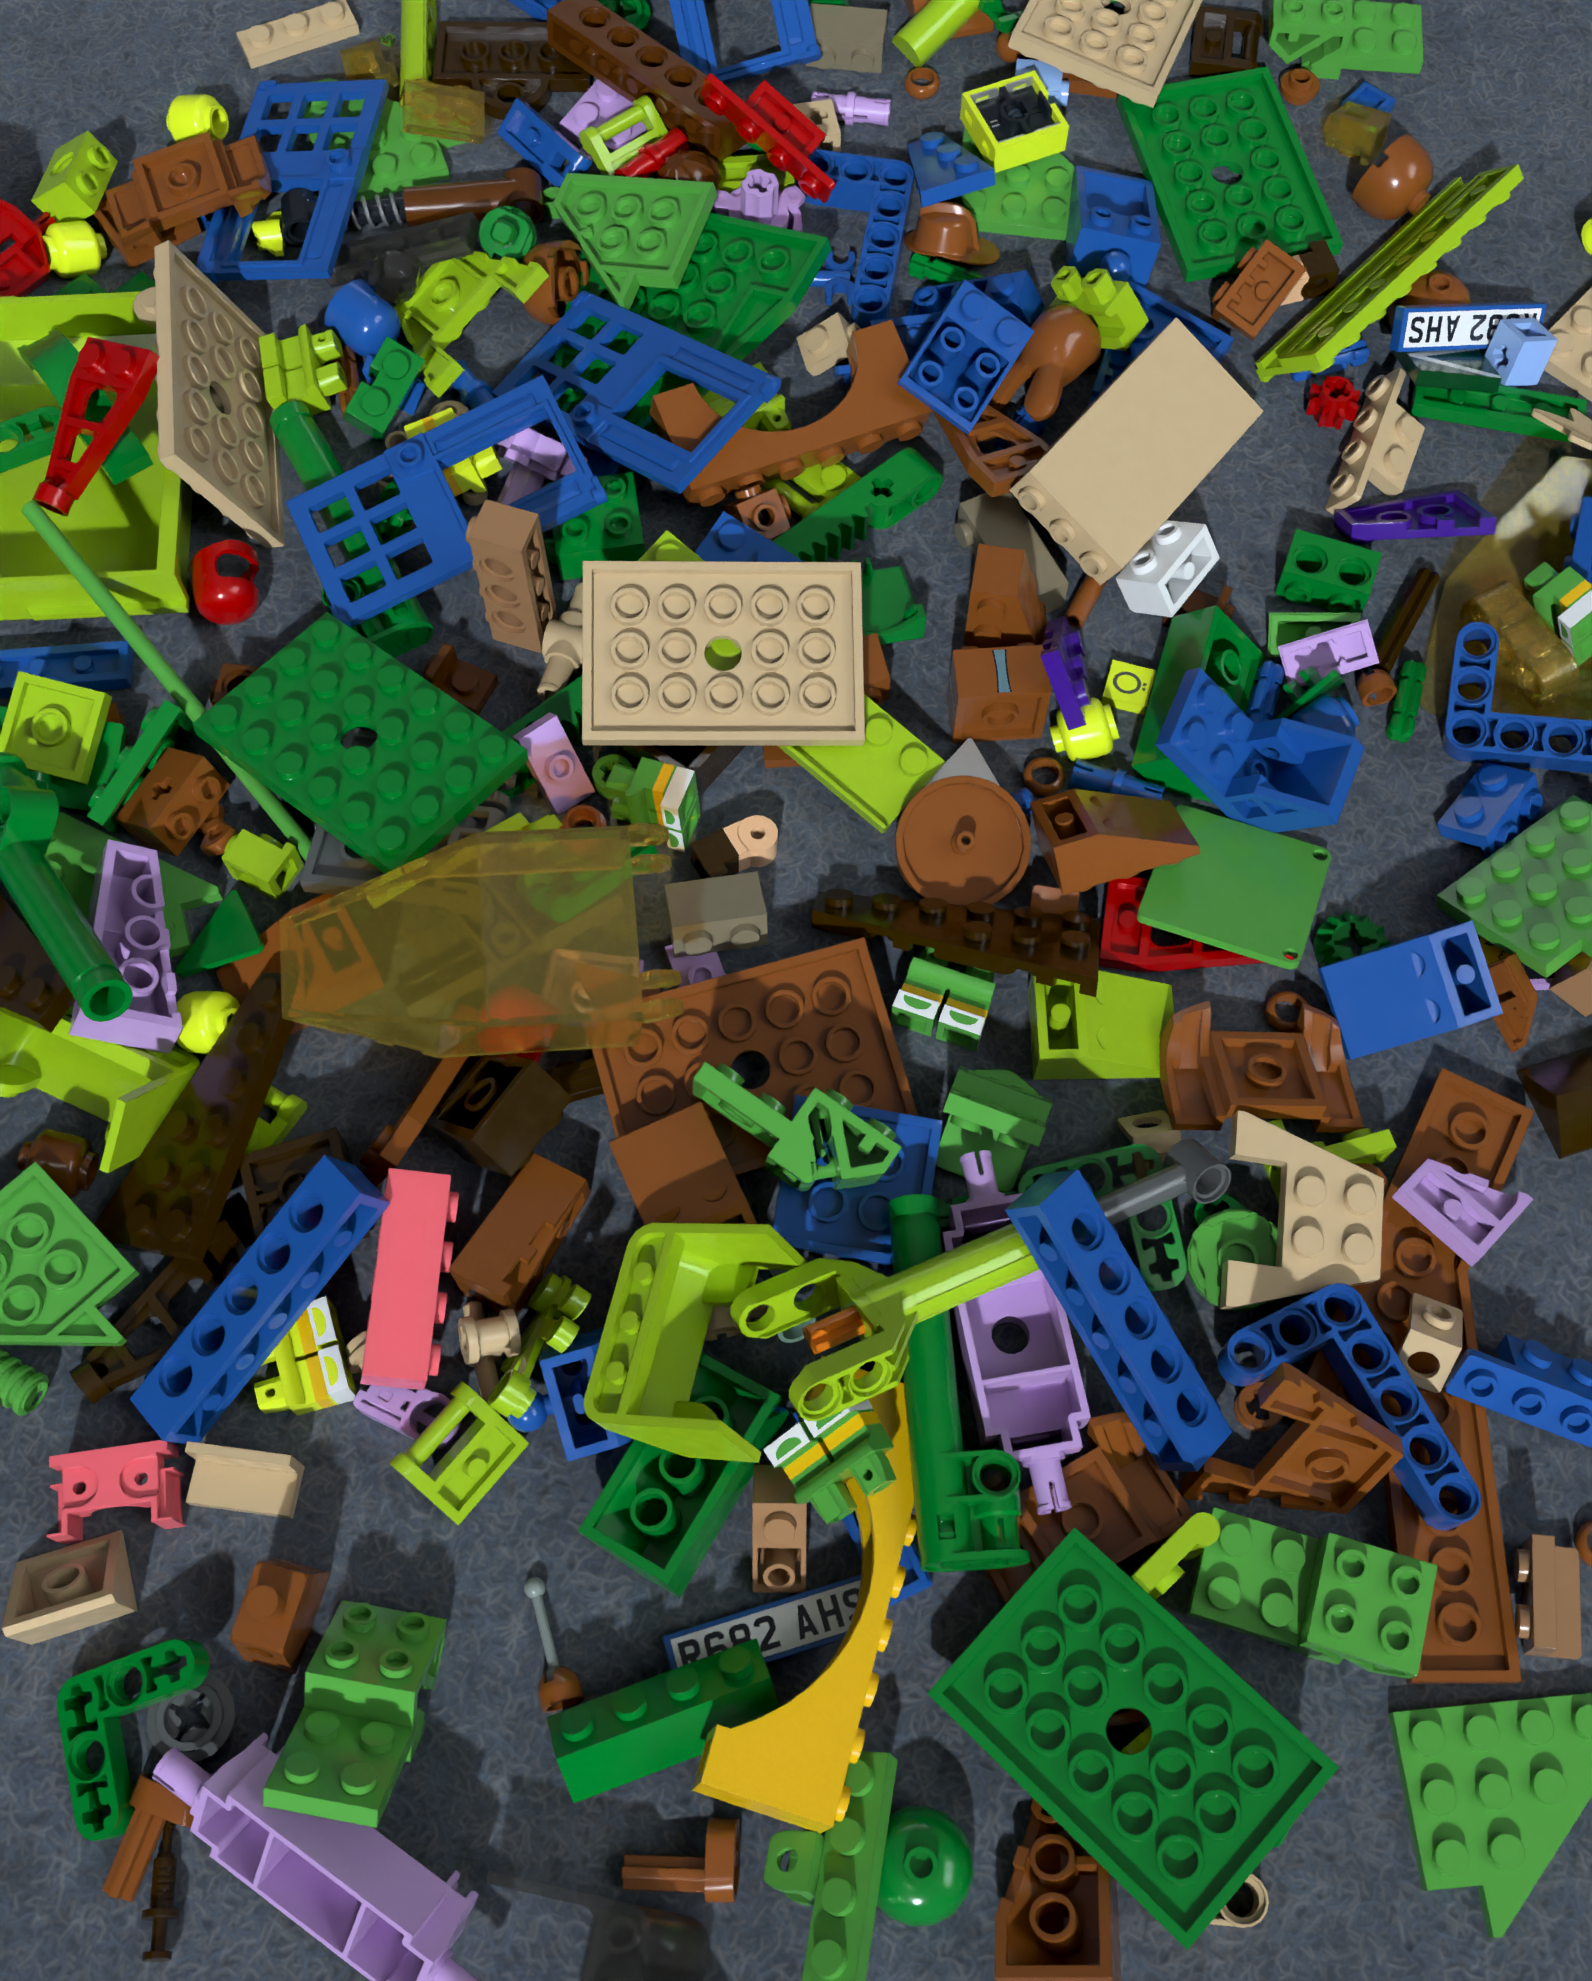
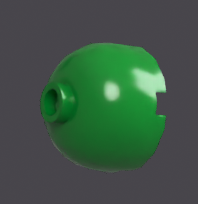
M905 1806L890 1813L877 1906L889 1918L908 1926H933L951 1917L967 1899L974 1877L973 1851L963 1829L946 1813L928 1806Z

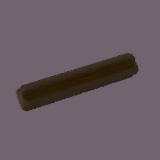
M1427 567L1420 568L1417 571L1375 648L1379 663L1371 665L1372 669L1378 668L1385 670L1388 674L1390 673L1440 581V576L1437 572L1430 571Z

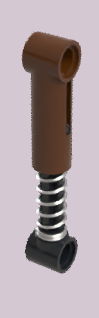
M518 167L506 172L503 178L403 187V197L394 198L393 194L390 193L388 199H380L376 194L374 200L366 201L362 195L360 201L354 202L346 231L350 225H355L361 230L364 224H370L375 229L377 224L382 222L389 227L392 221H398L403 226L406 220L410 230L481 223L485 215L494 208L507 205L521 209L529 215L534 225H536L544 217L542 180L534 170ZM305 188L291 189L284 193L281 198L282 236L287 243L294 247L303 246L318 199L316 193Z

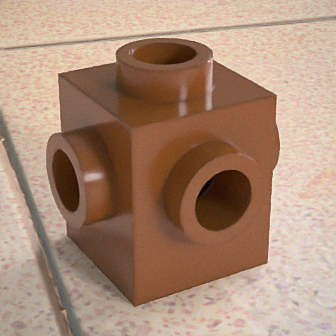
M755 484L736 492L737 500L723 505L726 513L771 541L791 528L788 519L791 518L790 507L785 497L777 493L776 488L761 489L759 484ZM760 511L762 513L766 526L761 525L758 520V514Z

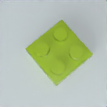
M18 671L0 733V752L17 754L25 762L28 770L88 785L112 696L100 691Z

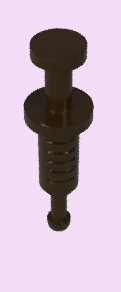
M166 1821L163 1828L161 1853L157 1854V1858L154 1859L150 1908L142 1910L141 1915L142 1920L153 1921L150 1951L143 1952V1962L172 1960V1951H165L168 1920L180 1918V1909L173 1908L177 1858L174 1857V1853H171L173 1828L176 1827V1824Z

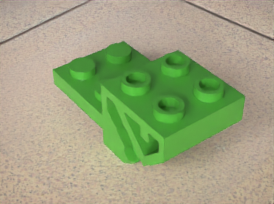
M1268 0L1269 46L1286 64L1301 56V68L1309 70L1317 78L1339 79L1341 69L1419 74L1424 62L1421 5L1371 2L1367 0Z
M705 1062L693 1078L692 1094L770 1147L772 1150L767 1156L763 1168L799 1192L808 1191L815 1180L832 1177L834 1190L875 1184L902 1148L893 1141L897 1136L894 1131L874 1118H871L866 1123L850 1112L854 1105L833 1089L828 1088L824 1094L815 1087L794 1119L790 1121L784 1116L788 1110L780 1102L763 1092L759 1098L755 1097L742 1087L745 1080L734 1070L722 1063H719L715 1069ZM809 1121H811L813 1134L810 1130ZM820 1122L822 1123V1128H823V1134H824V1139H825V1142H824V1143H823V1138H822V1132H821ZM814 1140L818 1159H823L826 1155L825 1149L827 1150L828 1165L820 1166L816 1163L813 1146Z
M1213 1507L1210 1510V1514L1219 1522L1220 1536L1215 1543L1201 1549L1187 1616L1289 1647V1651L1327 1663L1339 1665L1343 1659H1346L1368 1672L1406 1679L1418 1676L1438 1565L1330 1532L1317 1539Z
M341 1601L305 1671L304 1708L263 1788V1806L374 1828L378 1827L405 1762L411 1763L423 1734L426 1719H423L425 1712L421 1711V1707H417L418 1692L420 1689L434 1690L445 1645L447 1619L427 1616L417 1612H405L373 1606L368 1603Z

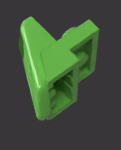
M960 1066L943 1112L950 1115L939 1143L936 1165L965 1177L963 1167L960 1164V1157L974 1152L977 1162L979 1151L988 1150L992 1153V1163L998 1190H1011L1017 1180L1029 1144L1039 1147L1046 1129V1120L1052 1107V1099L1039 1095L1033 1087L1011 1069L971 1070Z

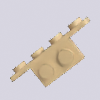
M1400 367L1385 376L1379 375L1374 378L1365 391V402L1353 423L1355 428L1349 444L1342 453L1341 458L1343 461L1339 472L1329 488L1331 493L1325 509L1331 514H1334L1335 510L1344 509L1359 501L1367 480L1390 497L1401 493L1404 489L1425 427L1396 403L1406 376V372Z

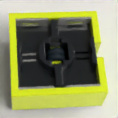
M1035 70L962 93L960 119L985 162L994 168L995 173L1066 150L1069 125L1055 103H1048L1049 92Z

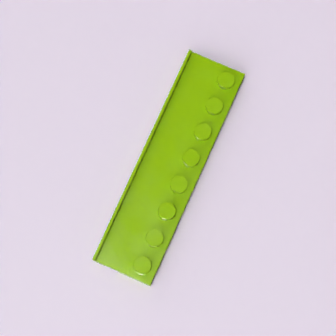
M1519 164L1479 172L1469 183L1465 184L1461 177L1454 178L1255 362L1257 366L1256 372L1260 381L1266 383L1275 375L1311 371V373L1315 374L1329 368L1335 362L1334 357L1343 348L1357 342L1361 337L1360 332L1369 324L1381 319L1387 313L1386 308L1393 301L1408 294L1412 290L1411 285L1420 276L1432 271L1437 266L1436 261L1443 254L1458 247L1462 243L1461 238L1469 230L1481 225L1487 219L1486 214L1493 207L1502 204L1510 198V191L1524 179Z
M666 530L638 561L704 560ZM728 639L713 641L704 654L707 663L719 671L733 669L741 659L740 649L735 647L733 642ZM864 694L865 742L863 746L778 747L883 834L890 828L891 824L902 813L911 799L941 770L945 761Z

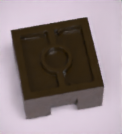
M336 1127L244 1154L239 1168L256 1240L272 1221L275 1212L288 1201L304 1181L309 1169L317 1164L324 1155L352 1164L349 1148ZM370 1231L367 1232L363 1239L371 1237Z

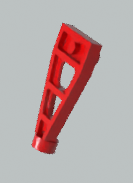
M92 337L87 338L70 376L46 477L43 482L39 483L32 498L33 501H36L41 507L51 512L68 516L74 501L79 499L144 402L157 373V361L159 359L157 354L149 349ZM95 389L117 393L115 403L103 420L95 423L85 419L89 397ZM80 433L94 437L77 463L71 462L77 435Z
M1130 877L1108 881L1099 949V966L1146 973L1265 963L1224 949L1208 948L1202 942L1193 939L1180 946L1160 947L1155 945L1150 938L1152 926L1142 924L1136 918L1149 879ZM1284 955L1287 959L1293 960L1292 956Z

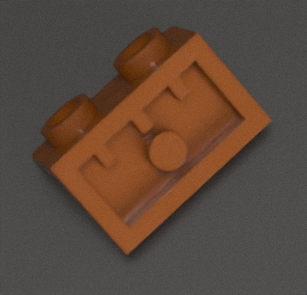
M1266 239L1259 250L1253 246L1249 249L1237 266L1242 271L1233 284L1226 281L1211 301L1216 305L1211 318L1217 322L1223 319L1252 342L1307 270V268L1268 239Z

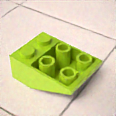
M1098 970L1096 997L1079 993L1080 984L1057 979V983L1052 987L1036 983V977L1031 975L1028 987L1033 1080L1160 1078V1038L1171 1015L1174 1014L1172 985Z

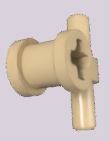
M471 1301L463 1306L464 1317L459 1318L458 1321L459 1342L465 1363L470 1367H475L481 1398L487 1402L491 1392L499 1382L495 1362L499 1360L504 1352L507 1357L520 1355V1329L513 1309L501 1310L499 1316L485 1318L483 1304L479 1301Z

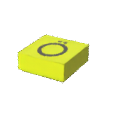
M1113 660L1101 701L1102 705L1110 704V707L1144 715L1156 670Z

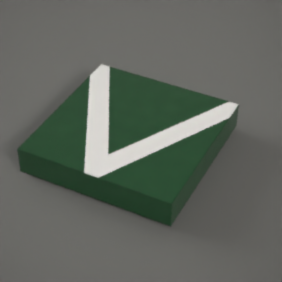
M1479 349L1394 351L1395 357L1416 386L1494 393L1498 392L1502 377Z

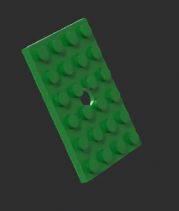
M1268 66L1164 84L1153 108L1144 104L1134 103L1129 98L1118 94L1116 103L1144 178L1153 183L1156 209L1185 283L1241 273L1242 271L1237 266L1252 246L1259 250L1266 239L1291 257L1306 253L1310 242L1325 239L1332 255H1340L1343 241ZM1226 166L1231 172L1240 173L1242 179L1235 184H1222L1214 179L1212 171L1215 168Z
M328 612L192 723L197 736L393 881H397L528 761L526 748ZM357 727H367L377 733L375 743L368 749L363 746H352L346 749L341 744L343 736L348 731Z
M1075 1527L927 1693L1187 1951L1339 1768L1337 1764ZM1120 1709H1136L1142 1712L1150 1722L1152 1728L1151 1740L1148 1746L1137 1754H1123L1113 1748L1108 1741L1106 1733L1107 1723L1110 1717Z

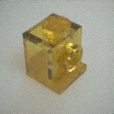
M1347 101L1337 111L1332 112L1325 122L1323 137L1326 138L1325 146L1337 149L1339 154L1346 157L1361 156L1360 165L1367 167L1383 151L1392 114Z

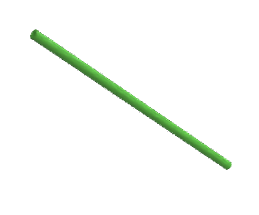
M30 501L25 504L21 510L23 515L192 722L197 720L207 711L41 506L36 501ZM216 750L306 861L312 838L272 790ZM340 896L350 916L359 927L373 919L374 914L361 898Z

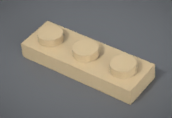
M346 0L328 2L309 10L290 14L286 17L236 32L239 44L251 69L360 34L358 24Z

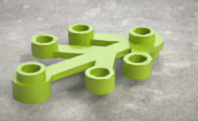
M550 1272L540 1282L529 1300L528 1306L536 1311V1315L521 1336L520 1355L506 1357L501 1366V1371L505 1374L487 1400L488 1406L505 1417L512 1414L519 1419L535 1399L537 1391L530 1387V1376L544 1341L558 1352L563 1353L570 1346L579 1331V1326L570 1319L575 1320L583 1312L590 1301L591 1294L577 1284L570 1288L572 1279L566 1275L558 1277L553 1272Z

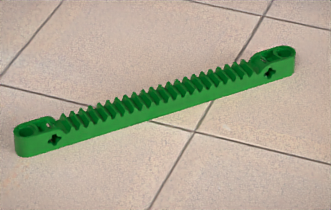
M907 447L772 542L804 562H828V556L838 560L841 558V547L850 551L854 548V537L861 541L867 539V527L887 529L894 526L932 499L942 486L943 475L914 448ZM582 675L503 730L502 733L513 739L512 736L550 712L557 715L569 741L577 745L581 744ZM526 763L519 769L518 774L515 775L517 776L515 787L512 790L501 791V793H506L510 800L536 782Z

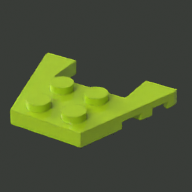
M448 246L394 306L399 315L407 341L413 346L415 354L425 359L422 370L425 375L424 382L438 398L464 371L443 350L460 337L463 328L477 312L487 307L491 297L500 287L524 304L549 277L540 264L530 261L528 265L519 264L515 258L505 256L501 260L491 259L483 252Z

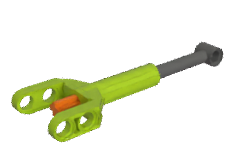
M1184 1139L1173 1145L1164 1159V1169L1095 1199L1108 1221L1115 1225L1185 1193H1188L1198 1203H1212L1226 1192L1231 1181L1230 1169L1196 1140ZM1012 1223L889 1277L856 1262L817 1258L742 1291L734 1299L730 1307V1316L745 1336L767 1339L841 1306L840 1312L802 1328L811 1353L813 1355L819 1354L857 1336L862 1341L805 1365L789 1388V1399L800 1416L807 1421H819L899 1385L910 1359L908 1340L915 1324L1035 1272L1040 1268ZM815 1284L813 1293L807 1299L799 1302L794 1301L796 1293L802 1287ZM760 1305H768V1309L762 1318L754 1322H746V1318L752 1309ZM875 1361L873 1369L867 1375L854 1379L855 1372L860 1366L867 1362ZM821 1383L826 1384L824 1391L817 1398L804 1401L806 1393L812 1387Z

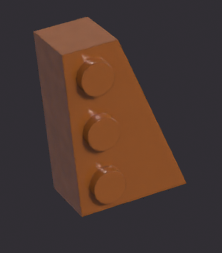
M979 543L963 646L993 648L1017 646L1018 643L1032 642L1034 645H1042L1043 641L1046 640V608L1044 602H1039L1036 593L1037 583L1025 550Z
M534 1153L530 1161L514 1173L507 1191L450 1266L449 1271L462 1294L473 1301L481 1302L483 1306L498 1314L501 1310L513 1309L518 1319L591 1195L587 1179Z

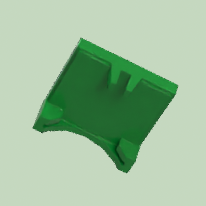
M869 557L864 558V569L861 570L863 636L877 633L881 645L924 638L927 616L922 603L915 604L902 567L895 566L873 570Z

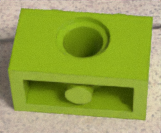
M87 130L55 149L31 201L42 212H48L50 214L49 218L53 216L56 223L84 220L96 212L118 161Z

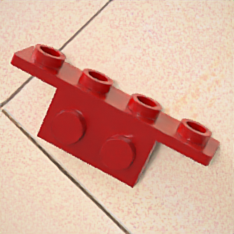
M709 73L704 79L701 95L704 97L707 107L716 115H724L735 125L738 134L745 141L751 144L756 143L767 153L769 161L777 169L788 171L796 178L800 188L806 195L813 199L818 198L823 203H826L831 197L836 183L809 159L823 143L826 134L767 81L763 80L746 102H744L716 76Z

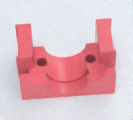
M156 1440L49 1456V1467L62 1474V1483L50 1485L51 1489L58 1492L59 1533L47 1534V1538L63 1545L83 1542V1517L92 1516V1512L122 1506L151 1507V1522L164 1529L185 1527L186 1524L183 1523L181 1485V1477H184V1473L174 1467L165 1468L164 1459L179 1457L178 1446L172 1442ZM148 1476L147 1482L142 1485L143 1479Z

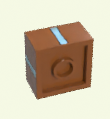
M1032 642L1018 643L1017 646L993 648L963 646L960 650H953L947 692L952 743H964L968 738L973 739L974 742L1042 738L1051 696L1050 680L1040 656L1041 651H1044L1043 644L1034 645Z

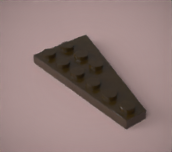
M830 889L826 892L819 891L812 909V928L857 939L864 937L865 940L881 935L893 941V948L910 951L913 949V944L934 948V958L1003 975L1012 974L1017 969L1028 971L1035 976L1036 983L1054 987L1057 979L1080 984V994L1096 997L1100 918H1091L1090 915L1084 912L1069 911L1060 915L1043 913L1040 909L1034 907H1019L1015 910L998 909L985 902H973L966 906L948 904L943 899L933 897L914 901L900 899L899 896L891 893H879L872 897L853 895L851 891L846 889Z
M0 890V1012L51 1033L75 1002V999L39 940L30 930L28 923Z
M262 972L140 1157L94 1223L115 1248L203 1261L309 988L310 982L298 974Z

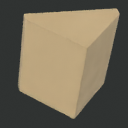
M122 1530L16 1562L2 1624L5 1637L32 1645L137 1612Z

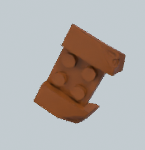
M208 131L132 160L135 171L131 172L133 181L105 191L123 248L135 249L136 247H146L154 250L155 246L163 243L162 231L233 204L241 218L251 214L256 205L272 193V183L260 144L255 135L224 146L221 138L213 141Z
M1209 1001L1190 1006L1171 1015L1160 1038V1082L1172 1130L1220 1131L1225 1118H1232V1115L1238 1110L1246 1111L1258 1118L1311 1119L1315 1132L1351 1133L1364 1129L1345 1062L1340 1027L1337 1019L1331 1015L1302 1003L1293 1033L1210 1031L1211 1005Z
M1126 1412L1093 1417L1087 1423L1086 1438L1093 1450L1062 1468L1072 1508L1056 1512L1054 1507L1050 1514L1039 1515L1033 1485L1020 1492L1022 1515L1017 1518L1020 1548L1029 1551L1030 1562L1010 1568L985 1569L1004 1605L1008 1603L1074 1527L1118 1566L1146 1548L1153 1547L1170 1537L1193 1516V1513L1167 1472L1160 1471ZM997 1472L984 1484L985 1488L991 1491L999 1492L1006 1489Z

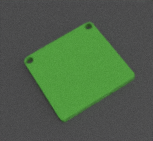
M1178 805L1176 810L1198 843L1200 854L1185 858L1177 864L1162 865L1153 869L1137 913V920L1142 924L1284 969L1291 970L1297 968L1303 956L1331 861L1330 852L1317 845L1186 805ZM1315 856L1321 857L1323 860H1318ZM1284 955H1290L1294 960L1287 959Z

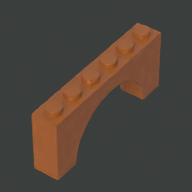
M892 319L852 333L846 349L851 371L850 390L834 410L812 424L793 430L769 432L742 426L682 492L687 507L701 504L702 507L711 506L723 500L725 495L752 485L759 484L762 487L766 481L779 477L782 480L793 479L802 474L806 468L818 464L821 467H829L840 462L845 455L857 451L860 454H868L879 449L884 442L896 438L899 441H907L918 436L922 432L931 410L930 407L897 384L910 361ZM694 383L652 396L649 415L658 436L689 452H692L723 418L703 400Z

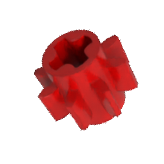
M1327 375L1322 387L1317 384L1311 385L1307 396L1309 403L1305 413L1306 415H1313L1318 423V427H1335L1337 430H1340L1344 419L1352 422L1355 420L1359 409L1357 402L1361 392L1360 390H1354L1349 379L1341 376L1330 377Z

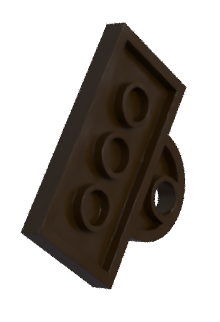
M439 21L433 70L435 91H473L477 106L485 114L493 118L505 119L514 102L508 103L502 100L509 97L527 102L535 111L539 112L549 101L551 92H587L590 88L591 74L548 45L547 22Z

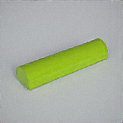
M401 0L400 102L424 112H432L436 110L433 70L436 52L437 0Z
M930 0L893 37L892 42L916 68L922 67L980 10L978 8L980 0Z

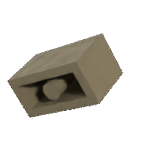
M811 3L810 11L822 58L805 64V66L820 69L851 70L860 73H882L888 10Z
M758 871L664 884L666 913L674 958L768 945L767 911Z

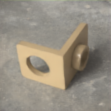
M1163 1110L1117 1119L1118 1127L1131 1141V1144H1144L1152 1147L1159 1154L1163 1165L1168 1151L1173 1145L1182 1140L1181 1130H1172L1169 1115ZM1148 1123L1159 1124L1157 1126L1149 1128L1136 1127L1138 1125ZM1142 1153L1133 1155L1134 1171L1139 1180L1147 1176V1171L1155 1168V1163L1153 1160H1144Z
M1414 1293L1410 1299L1408 1332L1397 1356L1416 1386L1439 1393L1462 1350L1463 1312L1458 1308L1418 1293ZM1416 1352H1428L1439 1360L1440 1365L1432 1373L1421 1374L1411 1369L1408 1359Z

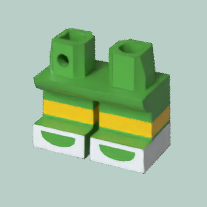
M1544 562L1524 578L1525 588L1532 593L1527 601L1528 608L1536 615L1539 635L1546 638L1560 635L1563 657L1576 669L1592 656V585L1570 566L1559 574L1548 563Z
M645 757L641 758L637 769L615 763L605 786L607 795L614 796L611 807L612 817L631 823L632 831L635 835L649 832L651 829L662 828L661 832L666 834L668 847L685 853L699 821L698 815L700 814L701 816L695 771Z
M926 947L920 958L913 957L904 984L901 990L899 989L892 1005L890 1023L931 1037L942 1005L947 1000L938 1021L936 1039L977 1052L996 984L992 983L994 972L967 966L965 973L949 969L950 961L934 958V948Z
M868 1399L819 1421L803 1419L804 1422H799L763 1449L774 1468L782 1467L796 1488L794 1497L797 1504L811 1502L826 1524L839 1522L856 1510L857 1505L844 1485L851 1478L855 1477L866 1497L877 1494L897 1480L885 1453L894 1448V1445Z

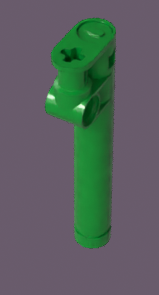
M290 401L280 405L272 412L269 419L270 427L306 491L345 473L306 404L300 401ZM346 497L318 510L327 529L354 517ZM374 524L373 527L375 529V532L381 542V545L385 544V542ZM362 531L336 543L346 563L370 551ZM391 558L389 562L399 580L404 575L395 559ZM377 565L344 581L343 585L352 603L385 587L386 583ZM323 587L321 597L326 612L333 615L330 610L332 605ZM416 596L352 627L357 633L394 658L426 644L434 633V628Z
M0 752V879L84 1015L90 1020L97 1022L115 1019L122 1015L130 1006L133 997L131 987L45 856L59 814L56 793L52 790L39 789L36 783L28 777L26 764L17 754Z
M911 1194L894 1198L887 1204L889 1224L892 1226L890 1229L894 1274L943 1253L941 1226L938 1223L940 1214L937 1198L926 1194ZM947 1310L915 1324L908 1340L910 1359L903 1373L920 1569L926 1572H954L1021 1566L1030 1562L1029 1551L1020 1548L1017 1518L1022 1515L1019 1491L1021 1471L1018 1462L1005 1451L994 1449L964 1451L950 1312ZM989 1469L997 1470L1005 1476L1008 1487L999 1492L991 1491L981 1483L980 1474Z

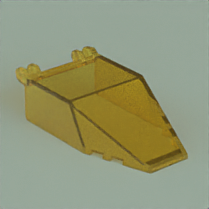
M636 823L628 826L476 832L280 920L282 1017L285 1020L344 1035L351 1033L375 1039L376 1043L392 1047L395 1044L422 1051V1054L436 1058L637 1045L640 1040L643 1023L674 1018L684 1012L683 1000L666 998L653 999L643 1003L642 989L670 988L682 983L681 973L678 970L657 969L640 974L632 875L667 872L672 866L670 856L663 854H641L631 858L630 847L664 844V842L669 840L668 828L660 824Z

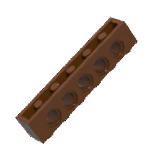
M562 0L547 10L549 46L631 103L643 95L648 96L667 128L670 130L673 127L680 129L687 137L689 143L716 162L720 163L748 143L738 134L735 125L724 115H716L705 104L701 90L707 75L597 0Z

